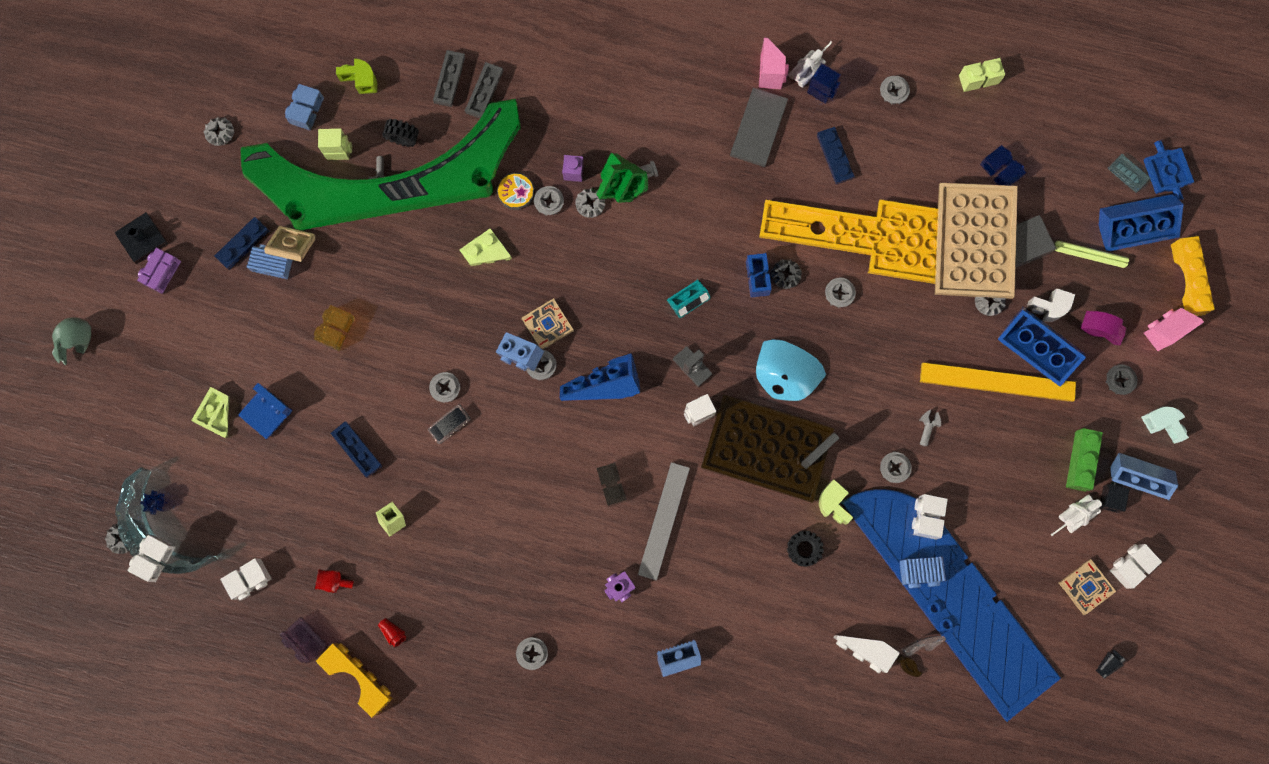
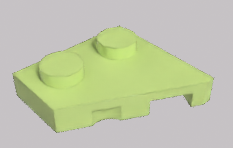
M488 229L460 249V252L471 266L512 259L491 229Z
M210 387L191 421L227 438L229 396Z

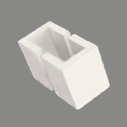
M708 394L687 403L684 411L688 424L692 423L693 427L713 418L716 414Z
M926 494L916 499L915 510H917V517L912 522L913 535L936 540L942 538L944 520L936 518L945 516L947 499Z
M148 535L141 541L139 546L140 552L132 557L127 571L147 582H156L165 567L158 562L163 561L167 563L175 546L157 536Z
M1134 544L1127 550L1128 554L1125 558L1120 557L1113 563L1114 567L1110 571L1126 589L1135 588L1147 577L1144 574L1145 572L1150 574L1162 563L1146 544Z
M255 558L241 566L240 571L235 570L220 580L231 600L239 599V601H242L250 596V592L256 588L258 591L268 585L267 582L272 580L262 560Z

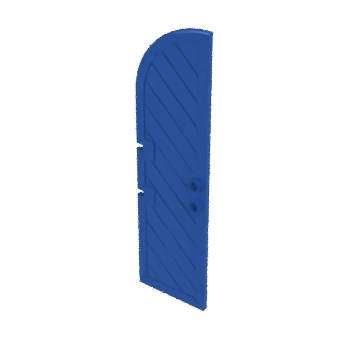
M873 489L857 493L842 501V505L853 517L854 521L901 583L900 561L943 557L946 581L940 582V586L928 587V583H922L920 588H909L908 585L903 586L1006 722L1061 679L1002 600L994 602L992 598L997 595L973 562L969 565L965 564L964 560L968 558L967 554L945 526L943 527L942 538L937 540L913 535L912 522L917 517V510H915L916 498L899 491Z

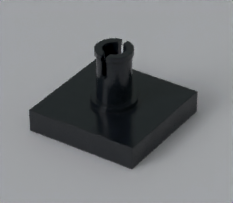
M147 212L114 232L135 264L147 258L156 248L161 249L168 244Z

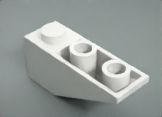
M838 635L833 637L837 640L836 644L844 650H847V648L852 650L855 658L862 662L865 659L871 663L869 667L879 674L881 671L887 673L899 655L898 651L883 641Z

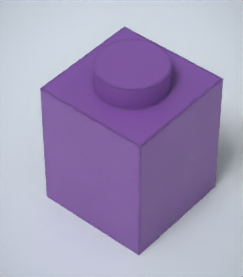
M564 155L563 179L582 182L583 157Z

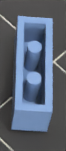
M1118 453L1110 467L1112 481L1167 500L1171 498L1178 487L1175 471Z

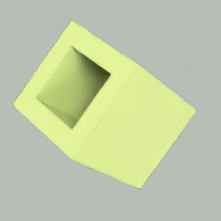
M393 502L376 512L379 524L389 537L406 526L404 516Z

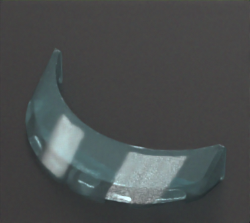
M142 467L124 480L115 512L119 536L124 546L130 550L132 556L139 554L140 543L148 535L155 536L148 524L144 508L145 489L151 471ZM173 551L167 563L163 561L158 563L165 566L162 570L163 573L182 574L197 571L218 558L214 555H207L205 558H192Z

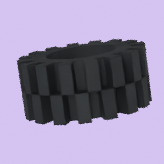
M389 119L386 121L382 135L386 140H390L392 143L395 142L397 145L414 147L419 130L407 122L404 123L402 120Z
M810 531L796 533L787 544L789 558L798 566L808 567L816 564L822 558V553H824V545L820 540L821 538ZM802 541L809 542L813 548L812 553L807 557L800 555L798 552V545Z

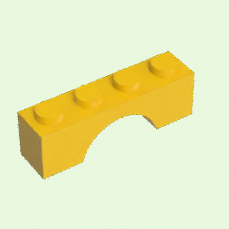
M1199 236L1180 238L1171 244L1174 263H1177L1182 268L1185 277L1186 287L1182 298L1183 306L1186 311L1195 316L1205 315L1215 309Z
M333 643L316 662L329 675H334L338 672H346L353 675L359 682L361 689L358 705L371 718L377 716L393 699L390 696V690L384 685L380 686L376 682V676L370 671L366 672L362 668V662L348 654L349 650L345 645Z

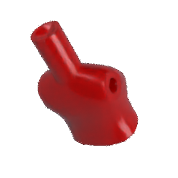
M318 570L315 589L336 593L339 587L352 589L353 581L341 579L340 571Z

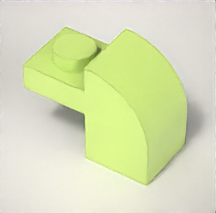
M832 480L821 492L819 508L825 517L833 513L832 517L835 521L846 525L853 517L839 503L848 492L835 480Z

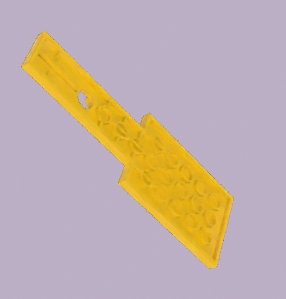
M765 200L759 238L871 255L868 271L870 274L935 284L938 209L879 200L877 215L872 217ZM816 221L821 222L825 227L824 233L816 235L811 231V224Z

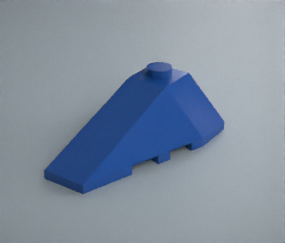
M632 353L608 361L609 365L600 370L596 367L586 377L579 376L560 386V400L622 399L639 394L640 381Z

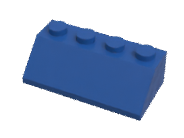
M1171 194L1100 208L1099 229L1105 250L1108 252L1180 238L1184 204Z
M1024 307L1014 316L998 338L1000 342L1058 386H1061L1086 358L1083 351Z

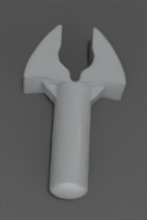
M377 156L376 175L369 177V179L385 177L383 156Z
M931 410L924 413L919 419L925 425L920 445L927 446L932 428L934 426H941V418L938 412L935 413L934 421L931 423L929 420Z

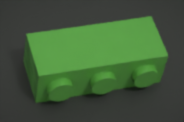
M1085 428L1075 431L1066 488L1084 492L1093 490L1103 432Z

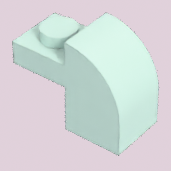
M1162 407L1141 417L1151 434L1165 428L1174 444L1189 438L1186 428L1179 422L1185 416L1176 408Z

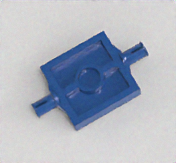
M1162 140L1156 141L1154 144L1158 153L1143 160L1155 193L1173 191L1174 196L1179 201L1183 200L1184 197L1180 188L1194 183L1182 148L1165 150Z

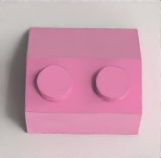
M764 38L761 51L759 88L781 89L782 83H786L789 64H785V55L768 38Z
M1183 308L1176 311L1171 309L1162 315L1164 317L1163 320L1159 322L1157 319L1148 325L1149 329L1144 334L1156 350L1159 351L1175 343L1204 321Z

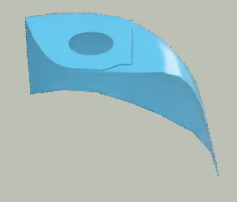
M783 340L764 341L756 367L758 381L772 398L778 400H802L809 396L826 376L825 370L817 358ZM787 375L788 380L783 379L781 376ZM780 385L784 392L777 394L773 391L772 387Z

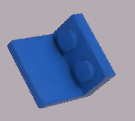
M257 383L253 388L257 394L239 413V417L265 439H268L293 410L265 386Z

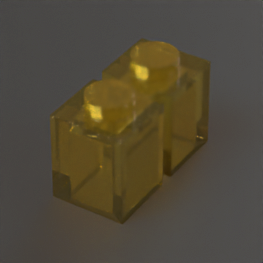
M330 305L322 315L323 324L318 326L314 332V340L324 346L340 351L346 336L329 326L348 333L355 317L349 312Z

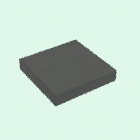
M835 433L830 435L801 462V465L805 469L808 468L839 437Z

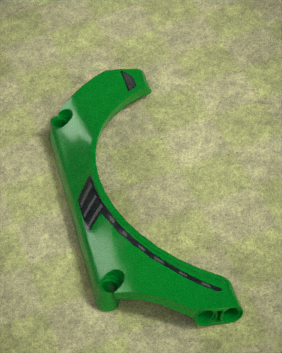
M516 99L490 103L473 129L454 147L431 162L397 175L367 180L326 177L306 171L290 163L272 149L268 143L241 147V168L245 179L249 180L265 194L285 216L289 217L293 227L300 231L461 201L487 198L493 193L491 180L495 177L503 155L518 131L521 130Z

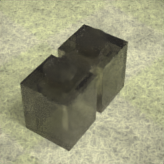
M616 463L597 468L602 487L606 486L603 492L608 508L627 502L622 483L617 484L621 481Z

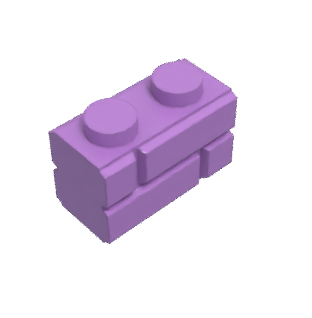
M156 248L148 255V262L145 268L140 269L137 281L163 294L181 261Z

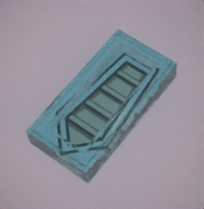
M1123 154L1108 167L1114 175L1135 193L1150 179L1148 175Z

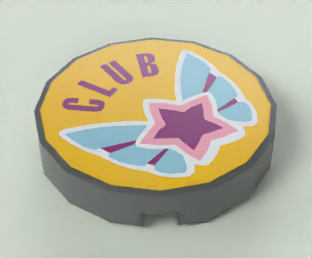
M521 173L508 174L498 184L497 194L503 206L510 210H520L527 207L534 198L535 190L532 181Z

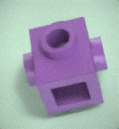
M624 571L620 575L614 573L607 578L608 583L605 584L607 589L604 591L610 600L614 598L615 601L620 599L623 602L631 597L630 592L635 589V586ZM617 584L622 585L621 591H616L615 586Z

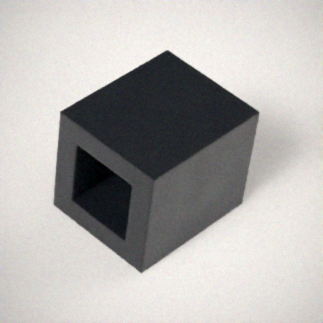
M1117 482L1104 485L1100 500L1102 506L1099 508L1115 513L1125 512L1130 489L1124 488L1123 484Z

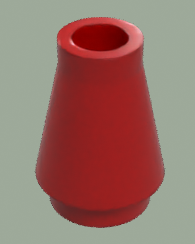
M384 618L378 624L390 646L392 645L396 648L406 639L405 631L387 618Z

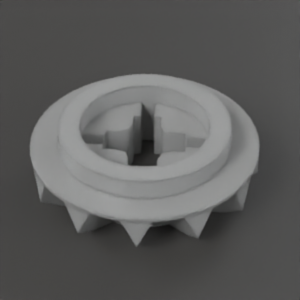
M900 76L887 77L880 86V96L884 98V101L890 102L891 105L900 104L909 96V84ZM892 86L894 87V89H898V90H899V91L897 92V96L895 95L894 92H890L891 89H892Z
M217 116V118L210 119V122L205 124V131L203 132L210 144L222 146L232 139L234 127L226 118ZM219 125L222 131H220L217 135L216 132L213 131L217 130V127Z
M552 186L539 189L534 197L536 209L539 213L546 216L554 215L564 205L563 194L559 189ZM551 195L554 203H550V206L547 208V204L543 200H548Z
M593 188L584 189L577 195L575 200L577 211L582 216L588 218L600 215L605 207V199H599L596 195L597 190ZM587 197H589L591 200H595L593 202L594 209H592V207H590L589 204L586 205Z
M845 278L831 280L825 289L826 300L838 308L847 307L851 304L856 294L854 285ZM841 286L842 292L845 293V295H842V297L839 300L838 294H835L834 292H837Z
M975 297L976 308L984 315L995 316L1005 307L1006 298H993L996 303H992L989 306V301L985 299L989 297Z
M543 350L544 353L540 359L542 363L546 362V365H544L545 372L540 368H535L534 371L527 369L528 374L539 381L548 379L554 374L556 369L554 356Z
M442 372L432 378L429 390L436 401L442 403L452 402L458 396L460 383L453 374ZM439 383L441 385H446L447 383H449L448 387L450 388L451 392H441L442 388L440 387Z
M892 452L882 459L880 471L883 478L889 482L900 483L909 477L911 463L904 454ZM892 463L894 465L902 463L898 468L899 473L896 471L889 472L892 468Z
M120 522L112 525L107 530L105 538L106 547L117 554L129 552L137 542L136 530L128 523ZM123 533L122 537L127 542H118V538H116L115 535H121Z
M535 637L524 639L516 650L518 663L528 670L540 668L548 657L546 645L542 640ZM532 645H534V651L541 655L534 656L532 662H530V655L524 652L530 651Z

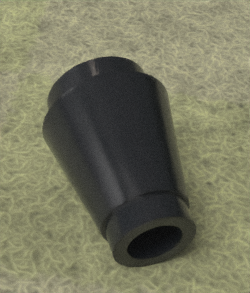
M1113 649L1111 652H1107L1095 671L1105 679L1123 667V663L1126 660Z

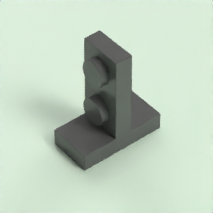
M686 346L673 358V361L699 387L712 376V373L703 364V353L700 350L693 353Z

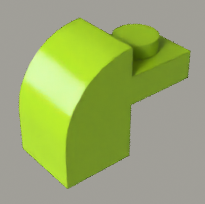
M354 59V66L342 65L341 67H336V75L340 82L355 81V87L359 94L377 93V79L367 62Z

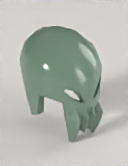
M71 317L62 320L54 328L52 334L54 349L52 354L58 363L62 361L64 365H67V349H71L74 346L76 352L85 353L91 339V326L86 320Z

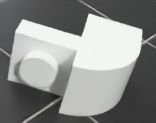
M1055 289L1050 293L1048 301L1033 297L1028 301L1026 308L1031 309L1035 314H1044L1043 321L1045 322L1056 321L1071 309L1075 294Z

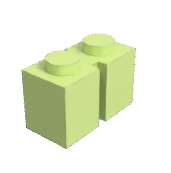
M1000 58L984 61L982 66L981 63L964 66L959 74L964 92L979 89L982 85L984 88L999 84L1005 76Z
M318 129V148L327 160H349L350 153H352V143L349 142L347 135L344 134L342 129Z

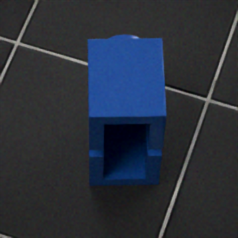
M767 254L747 255L746 268L749 278L750 297L769 296L772 289L768 273Z

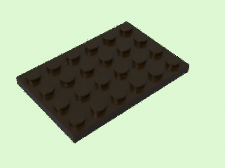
M723 394L701 468L813 503L828 449L806 469L801 465V462L833 434L834 428Z

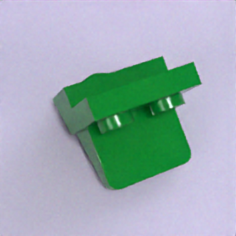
M617 153L610 154L601 172V179L603 181L596 195L599 199L615 198L618 203L632 202L634 198L648 190L647 172Z

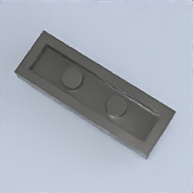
M446 51L433 98L435 104L452 107L465 60L464 53Z
M485 62L465 109L466 114L477 118L482 117L491 102L502 76L503 68Z

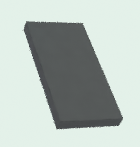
M756 88L752 89L730 153L731 157L762 167L766 166L788 98Z

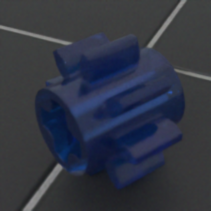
M154 490L151 491V495L143 494L144 499L140 502L145 507L143 512L150 511L151 515H156L157 511H164V504H167L163 499L164 494L160 493L157 495V491Z

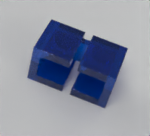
M821 63L811 79L807 93L826 104L829 99L832 100L835 97L837 89L841 84L839 82L841 74Z
M1003 145L985 157L980 164L990 176H993L1007 165L993 179L998 185L1013 186L1027 173L1020 162L1012 159V153L1007 148H1004Z

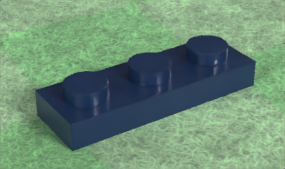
M832 127L817 132V138L835 184L854 179V174L836 128Z
M254 217L214 256L230 270L269 230Z
M345 421L330 433L366 478L382 467V464L348 422Z

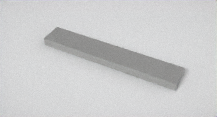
M671 462L638 572L640 576L657 581L690 469L688 467Z

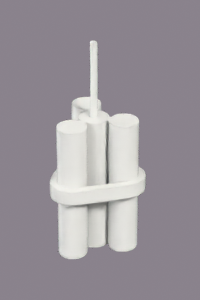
M832 41L822 51L819 49L816 51L811 50L804 58L798 61V65L788 76L797 81L798 85L803 88L812 77L818 75V71L826 64L822 55Z
M1089 495L1076 504L1072 503L1069 505V509L1059 515V518L1065 524L1053 532L1051 536L1067 526L1070 533H1073L1082 525L1086 526L1089 524V520L1101 512L1099 507L1102 506V503L1098 499L1093 500Z

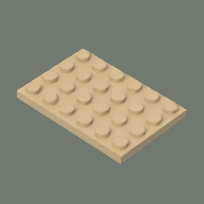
M939 184L935 295L1014 298L1017 186Z

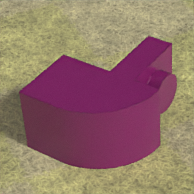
M1086 311L1081 325V329L1090 336L1105 337L1113 345H1121L1126 331V327L1122 325L1123 320L1121 318L1098 311Z

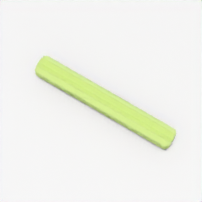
M1056 240L1054 243L1056 247L1054 251L1122 268L1127 267L1129 258L1060 240Z

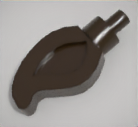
M898 655L897 662L900 663L901 669L906 674L914 677H920L923 674L918 671L914 660Z

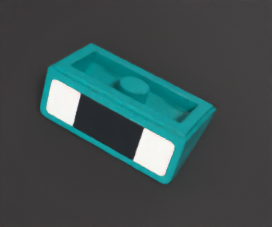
M696 280L668 298L667 301L677 316L682 318L708 301L710 295L703 284Z

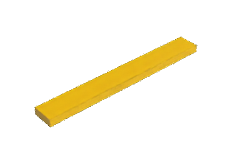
M930 363L921 364L920 383L1069 402L1075 401L1076 382L1065 381L1061 386H1058L1048 378Z

